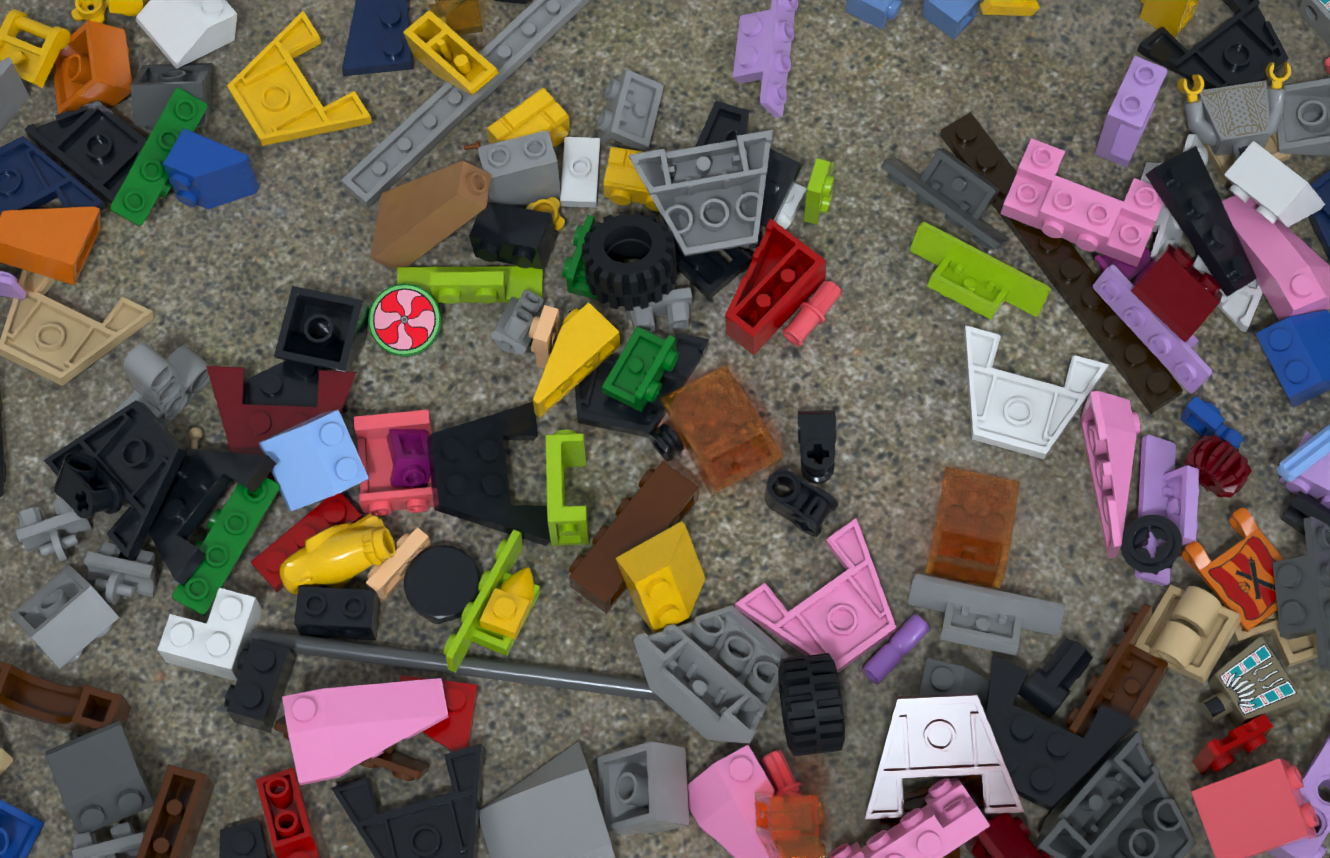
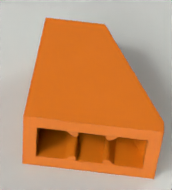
M92 206L2 211L0 215V263L75 285L101 230L100 208Z

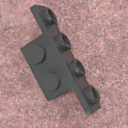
M944 148L937 151L922 176L898 158L887 159L881 167L889 172L888 177L899 186L910 187L917 193L916 198L920 202L931 208L935 206L946 214L945 219L955 227H965L974 234L973 239L979 245L987 249H999L1004 247L1009 241L1006 236L982 220L983 215L1001 189Z
M1314 517L1304 518L1307 554L1273 562L1280 637L1287 640L1316 634L1319 666L1330 671V528L1327 523Z

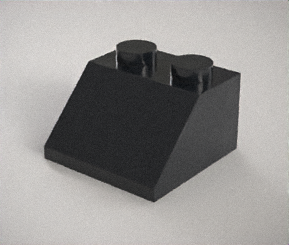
M292 286L274 357L347 373L363 347L368 328L369 307L360 299Z

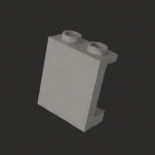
M548 131L533 133L478 148L482 169L491 174L488 202L526 209L530 203L540 199L555 197L560 201L561 191L558 163Z

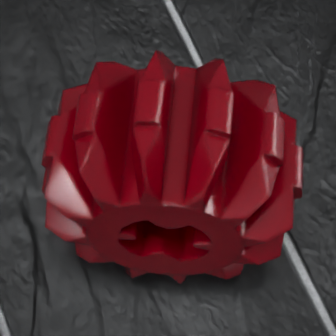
M1205 435L1200 441L1198 440L1191 447L1184 461L1185 466L1188 465L1199 469V484L1207 492L1211 491L1221 498H1231L1235 493H1238L1252 472L1247 464V458L1239 453V449L1232 447L1229 441L1224 442L1219 436L1215 435L1212 437Z

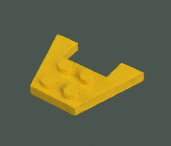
M304 11L227 85L230 95L262 146L373 123L370 114L355 91L323 107L294 62L293 58L322 44L319 34Z

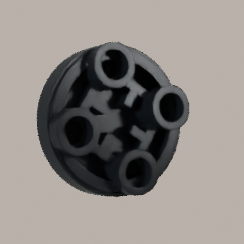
M434 546L422 551L410 562L404 576V590L410 606L416 613L428 619L431 623L441 624L460 618L468 602L474 603L480 592L478 591V586L481 579L475 562L467 553L452 546Z

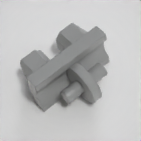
M672 284L671 292L668 295L662 294V300L657 304L650 302L648 303V308L641 309L640 306L633 307V311H626L627 320H631L634 330L636 327H640L651 333L655 331L653 317L665 315L668 316L669 329H687L689 325V312H692L691 287L675 289V285Z
M524 290L519 300L513 296L511 297L490 336L502 351L518 353L523 356L532 339L529 338L531 323L535 316H541L539 309L544 300L529 290Z
M61 497L53 502L57 514L55 517L44 520L39 507H31L20 511V529L15 530L18 541L23 543L27 552L39 548L42 557L56 553L60 562L68 560L66 548L79 544L76 535L93 530L90 519L77 516L74 510Z
M104 542L97 553L88 551L84 559V563L88 567L87 581L90 584H94L96 590L105 591L106 603L116 605L121 595L133 597L134 593L154 597L157 590L155 578L157 563L156 555L153 552L140 550L136 560L130 561L122 559V551L116 544Z
M126 822L115 825L110 829V841L97 843L95 834L91 832L75 835L74 850H71L72 858H136L144 836L143 832L137 834L131 823Z

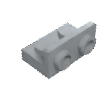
M628 69L616 79L612 78L604 93V97L608 99L606 107L601 112L596 124V128L600 130L598 135L600 143L604 145L610 139H614L642 152L649 148L664 85Z

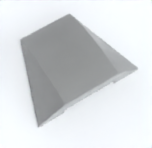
M773 130L739 135L736 140L665 152V149L628 155L684 256L757 244Z
M733 605L696 616L692 622L680 626H675L674 624L665 626L663 631L652 635H647L646 633L636 635L633 640L649 688L704 738L715 741L750 744L759 721L765 712L770 696L777 685L780 661L783 658L789 657V654Z
M579 741L479 810V820L490 858H615Z

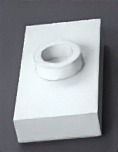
M564 138L561 206L597 208L600 138Z

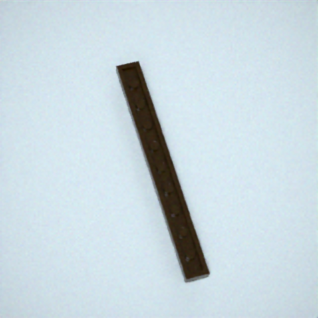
M968 113L941 129V138L956 158L1001 189L991 204L1149 413H1154L1181 396L1183 389L1167 368L1093 289V284L1098 278L1073 245L1066 239L1049 237L1040 229L1001 214L1003 204L1017 172L972 113Z

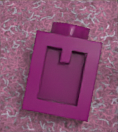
M389 429L387 443L393 463L390 477L392 487H426L428 485L430 464L426 430Z

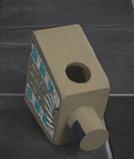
M1261 636L1213 675L1208 683L1214 695L1200 702V708L1204 716L1211 723L1228 714L1235 727H1239L1263 714L1269 719L1295 709L1303 698Z

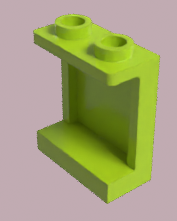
M559 430L554 435H545L547 515L551 546L589 544V529L586 506H565L564 473L567 467L587 466L584 434H577L572 430Z

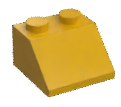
M681 521L615 558L637 612L654 634L663 631L665 626L671 624L676 626L690 617L706 579L686 525Z

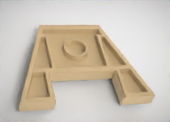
M22 270L18 284L27 294L24 300L13 298L0 338V356L63 386L154 319L153 311L121 297L104 322L100 323L46 297V293L56 282L55 279Z

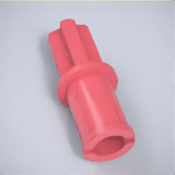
M833 281L823 282L808 302L801 303L799 313L782 331L783 336L790 343L800 347L816 325L824 323V315L841 296L842 290Z
M776 750L765 755L762 758V764L794 829L807 824V821L811 822L814 820L815 817L812 815L800 790L802 783L801 781L796 782L783 752Z

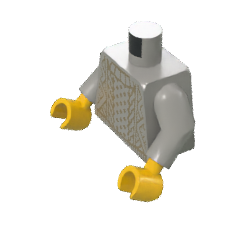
M1270 62L1266 67V75L1272 80L1269 86H1267L1265 80L1203 90V78L1198 74H1193L1194 86L1192 90H1189L1186 78H1180L1177 88L1182 94L1187 96L1184 106L1189 130L1193 134H1197L1198 138L1205 145L1210 146L1213 154L1217 156L1234 154L1235 161L1253 141L1264 148L1268 138L1276 133L1284 113L1286 87L1282 86V82L1291 75V66L1289 63L1284 62L1283 74L1280 77H1276L1273 73L1274 62Z

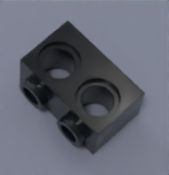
M298 586L294 624L300 635L376 641L380 602L376 592L373 590Z

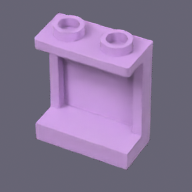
M1134 56L1107 114L1095 155L1128 168L1156 105L1154 101L1167 74L1165 67Z

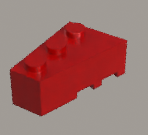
M771 218L766 226V231L759 247H756L752 256V262L747 273L743 276L725 314L726 334L752 355H755L797 311L801 303L805 302L826 278V260Z

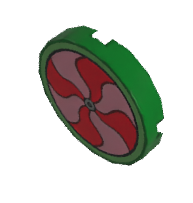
M402 283L390 286L377 295L370 307L368 324L371 336L380 348L393 356L408 358L422 354L437 340L441 331L442 316L439 305L429 292L417 285Z

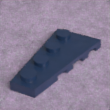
M356 0L342 66L343 76L413 69L412 52L403 34V31L410 26L408 0Z

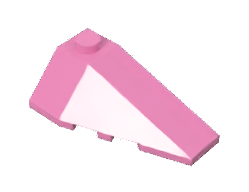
M1236 196L1223 200L1224 208L1257 277L1255 280L1278 320L1281 321L1294 315L1329 310L1330 265L1281 222L1276 220L1271 224L1256 211L1259 205L1251 199L1246 203Z
M1091 391L1081 414L1080 423L1109 559L1116 558L1122 546L1136 436L1140 433V421L1137 412H1132L1128 399L1101 391Z
M441 678L324 688L282 697L287 731L299 785L339 778L350 772V768L370 757L373 759L383 754V750L403 739L408 740L449 717Z
M749 745L715 762L687 785L688 809L697 825L708 836L710 835L722 845L733 858H810Z

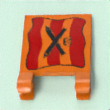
M1242 507L1236 510L1229 519V525L1244 538L1242 541L1212 562L1204 548L1197 541L1186 545L1181 555L1183 560L1202 577L1224 606L1240 614L1241 622L1239 624L1246 632H1249L1277 612L1273 562L1284 559L1259 530L1249 511Z

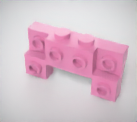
M1031 138L1003 204L1001 214L1040 229L1049 237L1066 239L1076 243L1079 248L1085 251H1096L1137 267L1164 203L1154 187L1149 183L1134 178L1123 202L1056 176L1065 151Z
M957 776L951 780L946 777L937 781L928 789L930 794L924 797L927 803L926 806L908 812L901 818L899 824L888 831L878 832L866 842L864 847L861 848L858 842L851 846L845 843L834 849L828 857L942 858L990 827V825Z

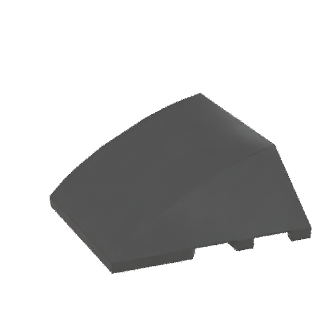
M1135 731L1116 745L1051 811L1044 821L1035 848L1055 858H1184L1196 844V841L1174 799H1170L1159 778L1160 772L1156 764L1152 765L1142 745L1144 741L1139 731Z

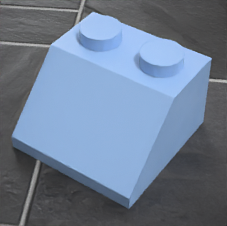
M339 410L323 412L259 442L263 454L269 456L277 463L271 472L276 483L280 486L279 490L289 511H294L334 496L369 479Z

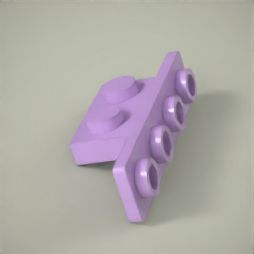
M772 0L770 10L741 15L739 20L733 78L739 84L762 80L760 104L775 118L783 116L784 103L787 101L786 85L788 72L791 69L790 51L791 42L795 35L793 25L795 11L798 8V0Z
M1112 264L1107 267L1093 284V289L1189 393L1192 394L1197 391L1212 374L1210 367L1193 350L1199 343V340L1194 335L1186 342L1181 340L1131 292L1133 284L1115 265Z
M1146 435L1142 437L1138 518L1145 515L1164 516L1178 527L1183 539L1182 546L1195 542L1198 530L1199 469L1187 465L1175 470V443L1152 435ZM1149 532V543L1146 546H1142L1141 549H1147L1151 556L1155 557L1156 547L1162 545V543H1158L1152 532ZM1166 568L1159 571L1157 575L1145 572L1141 574L1135 569V577L1146 582L1165 586L1170 583L1171 569Z

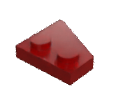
M400 676V682L426 679L418 677ZM442 680L449 717L422 732L423 735L435 743L438 742L451 752L469 747L478 686L477 684Z
M1263 714L1233 729L1223 739L1218 741L1215 738L1206 743L1192 762L1200 774L1210 769L1218 773L1235 762L1233 755L1245 749L1247 754H1250L1268 742L1265 736L1274 726L1267 716Z

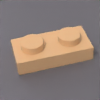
M544 305L541 316L533 318L529 331V338H533L531 352L535 353L536 365L544 369L561 329L559 309Z
M418 527L411 534H404L395 544L394 557L388 558L381 565H374L370 570L366 585L368 590L376 592L380 603L404 579L407 567L414 557L432 547L429 536Z

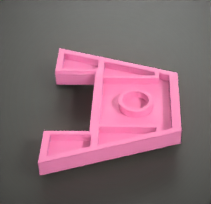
M857 518L826 539V545L846 571L789 612L766 583H763L735 603L737 610L803 655L829 653L835 662L837 673L896 631L894 619Z

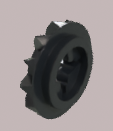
M1145 515L1132 521L1123 532L1121 553L1127 564L1139 573L1145 572L1157 575L1159 571L1166 568L1172 569L1173 563L1181 556L1183 539L1178 527L1170 519L1161 515ZM1149 532H1152L1158 543H1162V545L1156 547L1155 557H1152L1147 549H1141L1142 546H1146L1149 543Z

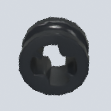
M666 424L660 426L659 433L652 432L649 435L654 448L667 461L673 459L674 452L681 453L684 451L681 440Z

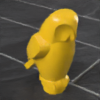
M368 514L355 523L335 525L306 539L305 547L289 556L281 564L280 578L286 590L291 594H298V586L320 588L326 586L327 588L340 589L354 576L370 566L381 565L388 558L394 557L395 543L382 519Z

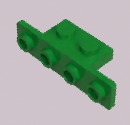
M181 88L174 90L109 209L111 212L138 227L143 225L158 196L164 199L172 186L163 166L165 159L183 129L191 132L195 131L208 107L205 102Z
M266 477L253 493L237 484L223 510L217 508L207 525L210 531L204 542L198 540L195 544L197 548L206 554L205 559L184 586L180 583L177 585L172 594L174 601L202 616L207 614L216 598L218 589L223 587L280 489L278 483Z

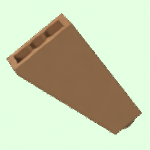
M462 160L381 193L370 259L396 271L397 267H408L486 208L491 174Z

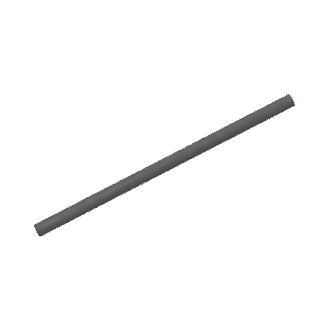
M253 629L250 637V643L252 638L289 648L291 653L664 702L649 688L647 680L467 656L464 657L455 673L448 670L446 655L443 653Z

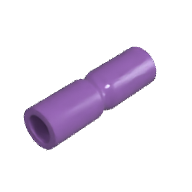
M913 614L891 637L890 642L885 644L862 668L863 673L873 683L879 685L900 663L902 657L908 654L930 631L928 624L918 615Z

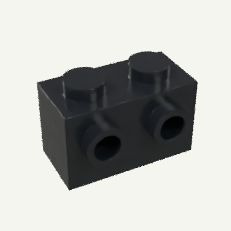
M487 202L486 208L477 215L469 234L474 255L477 258L487 262L499 261L514 264L520 268L531 267L542 270L545 267L557 236L551 213Z
M252 638L249 649L244 648L242 650L237 666L238 671H240L236 685H230L224 703L225 707H228L227 712L234 723L271 733L295 664V659L289 648Z

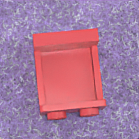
M429 410L355 416L354 428L358 441V455L369 479L360 483L361 494H359V503L363 513L386 516L394 510L407 509L411 513H421L429 510V507H434L431 474L426 487L391 486L390 477L393 463L387 443L389 429L426 430L429 437L433 433Z
M1278 758L1191 791L1215 858H1252L1304 838L1312 839L1317 837L1314 827L1319 825L1318 818L1311 803L1304 802L1300 788L1304 787V782L1295 764L1290 765L1289 761Z

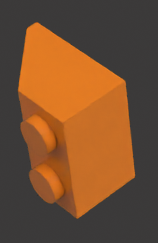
M88 20L71 35L68 46L60 50L52 67L58 114L66 111H76L81 106L99 100L107 108H111L131 93L130 84L133 78L130 71L129 48L124 29Z

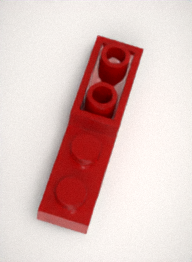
M294 767L256 779L272 846L277 858H321Z

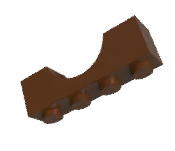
M0 661L1 711L83 734H88L119 720L124 728L131 706L122 695L87 685L72 687L54 683L24 672L12 664Z

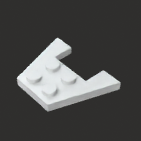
M965 325L964 339L972 440L1045 459L1086 401L1090 392L1093 391L1107 371L1109 364L1076 355L1072 356L1064 387L992 368L1001 336Z

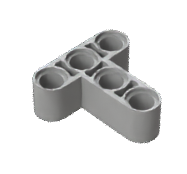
M146 343L137 345L130 351L123 363V369L135 391L117 408L115 413L137 400L144 403L166 427L210 382L206 367L210 365L186 345L177 348L167 359L163 358Z

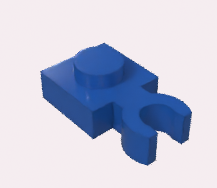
M1197 396L1188 403L1180 418L1181 421L1202 438L1205 435L1211 437L1213 435L1219 436L1222 441H1229L1230 445L1236 449L1240 447L1244 440L1237 431L1223 424L1225 419L1212 403L1208 401L1203 402Z

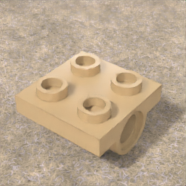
M1170 584L1134 646L1167 662L1168 668L1205 684L1241 622L1240 614L1222 607L1220 601L1215 596L1199 587L1188 586L1186 590Z

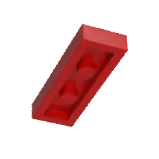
M342 493L328 497L254 558L251 564L277 593L284 587L279 574L281 564L289 556L304 548L306 539L332 526L355 523L363 517Z

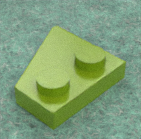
M816 158L806 192L804 222L818 225L821 212L828 214L833 196L831 192L835 177L832 175L836 163Z

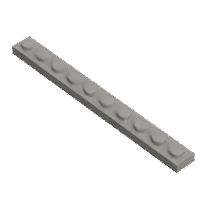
M535 0L479 52L498 69L499 73L474 95H470L446 82L341 179L342 186L365 207L369 208L381 197V193L386 192L591 0Z

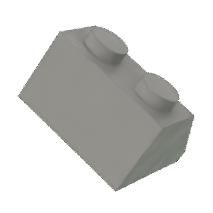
M70 565L11 614L12 618L59 669L65 664H70L77 660L82 654L83 648L95 638H100L107 634L112 628L113 622L119 618L93 586Z
M651 741L597 757L599 805L609 835L657 833L689 825L685 747Z

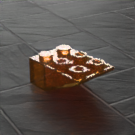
M727 365L660 398L712 498L770 469L783 458L765 423Z
M946 467L925 573L1000 589L1009 556L1020 482Z
M802 790L755 792L756 834L770 858H826L824 843H819V826L824 825L825 812L823 802H818V795Z

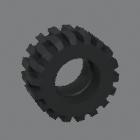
M624 211L619 212V216L613 217L608 215L604 217L603 223L596 222L592 226V232L586 233L584 237L585 243L582 244L586 282L589 286V291L592 295H597V300L600 303L605 304L609 302L610 308L618 309L622 306L625 307V311H633V307L640 306L641 309L648 308V303L650 302L657 304L662 300V294L668 295L671 292L672 284H675L677 279L675 244L672 232L668 231L667 225L663 221L657 222V218L651 214L645 217L639 211H634L633 214H627ZM631 258L640 259V260H638V261H636V262H632V263H621V262H620V261H622V260L631 259Z
M829 653L781 659L778 667V682L784 731L789 750L794 757L841 751L845 742V723L839 677L834 660Z

